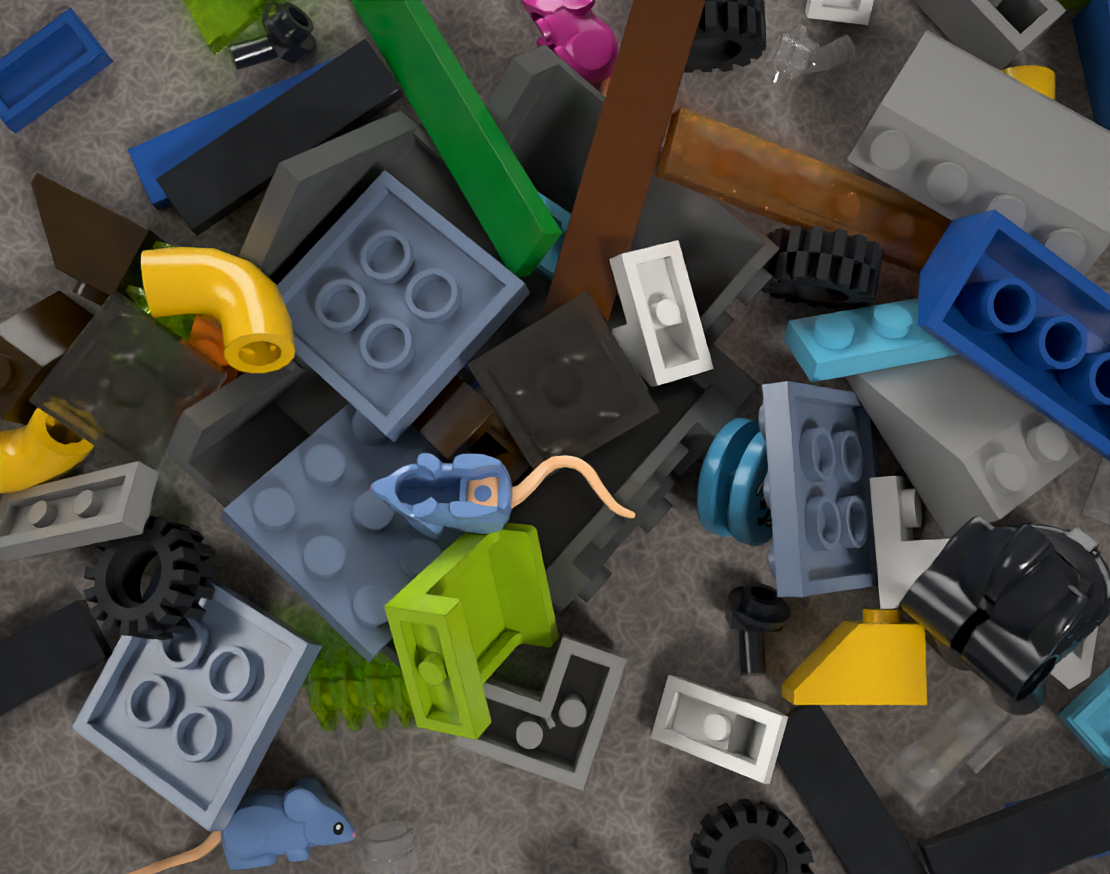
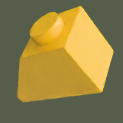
M864 608L862 609L863 620H843L781 684L782 697L793 705H927L925 628L916 622L903 621L902 609Z

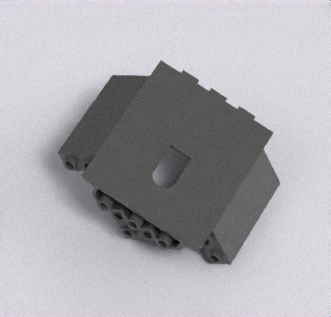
M542 45L511 60L486 108L535 189L571 214L605 96L546 45ZM401 110L278 163L238 256L252 262L278 285L381 173L386 170L506 267L422 122L418 126ZM662 146L630 252L672 241H679L714 369L651 387L609 339L608 330L627 324L620 296L617 293L604 335L608 338L612 348H616L624 371L623 396L618 406V412L613 421L609 420L605 424L604 431L596 437L590 434L585 437L583 443L572 445L563 453L539 455L545 461L551 457L567 455L587 462L596 471L615 501L624 508L633 511L635 518H626L610 510L579 471L564 467L549 473L539 486L511 511L509 517L511 519L508 521V523L532 525L537 530L554 615L559 614L577 595L587 603L612 575L603 565L638 526L648 534L668 513L673 505L665 498L666 494L698 458L704 462L709 447L716 435L736 416L740 410L739 408L760 385L713 343L735 320L726 312L731 304L738 299L747 306L772 278V275L763 267L780 248ZM533 271L530 276L518 277L526 284L530 294L468 361L470 364L477 368L500 341L513 351L525 336L539 327L551 286L550 280L536 271ZM295 354L291 362L281 369L268 373L246 372L183 411L165 453L226 508L349 402ZM392 640L381 652L401 669L395 644Z

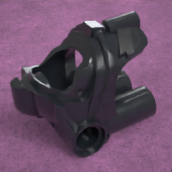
M974 516L948 540L930 567L910 586L902 601V609L931 633L942 657L950 666L964 671L971 670L987 684L997 706L1013 715H1027L1036 711L1043 704L1046 697L1045 680L1055 665L1081 644L1110 615V570L1101 557V552L1098 550L1099 543L1077 527L1071 531L1069 529L1063 530L1054 526L1026 522L1000 528L993 527L981 517ZM986 600L990 602L992 605H994V608L990 615L987 609Z

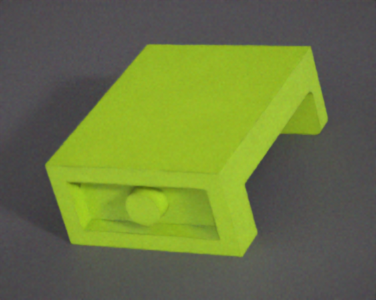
M506 522L502 530L490 534L464 532L384 606L417 727L477 740L492 722L483 688L486 680L518 645L529 644L550 648L559 638L538 533L532 525Z

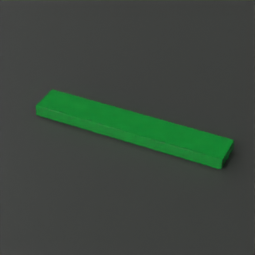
M350 0L506 268L517 277L530 276L560 237L562 231L422 1Z

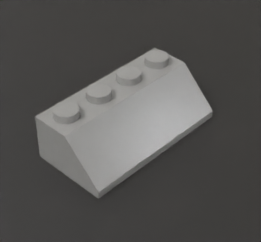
M926 30L879 105L847 161L950 220L995 209L1085 276L1110 244V131Z

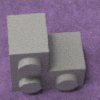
M913 0L957 47L998 70L1008 68L1033 46L1066 12L1057 0Z
M562 631L542 691L539 692L491 675L483 684L492 721L491 724L477 740L456 736L454 746L583 791L627 661L626 657L620 651Z

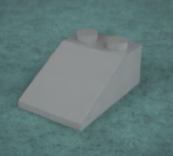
M960 355L845 376L945 537L954 535L974 516L981 517L988 523L1000 520L1080 459L1059 425Z

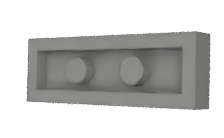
M136 461L32 486L18 492L4 493L0 502V559L10 561L142 534L145 522L151 512V500L159 473L142 462Z

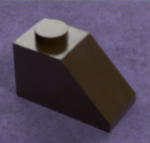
M36 173L31 186L56 269L77 280L72 292L109 310L113 300L134 309L144 292L141 270L142 251L168 248L169 244L150 229Z
M61 291L55 292L0 323V418L27 425L34 411L42 403L57 399L111 327Z
M457 374L412 423L451 463H453L456 456L470 453L484 454L500 460L510 475L512 487L519 485L545 461L490 403Z

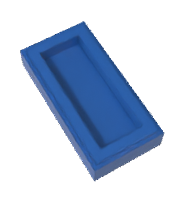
M69 8L0 59V119L15 134L114 62L72 8Z

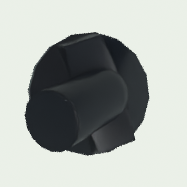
M271 1L262 10V23L266 35L228 45V50L236 70L274 60L278 57L294 64L302 55L311 53L315 49L316 40L311 34L314 30V25L307 14L296 5L289 2L281 4Z
M749 583L745 587L739 586L732 589L727 598L725 618L731 629L739 630L740 675L742 676L766 675L765 632L782 631L791 615L789 605L782 597H777V590L766 584Z

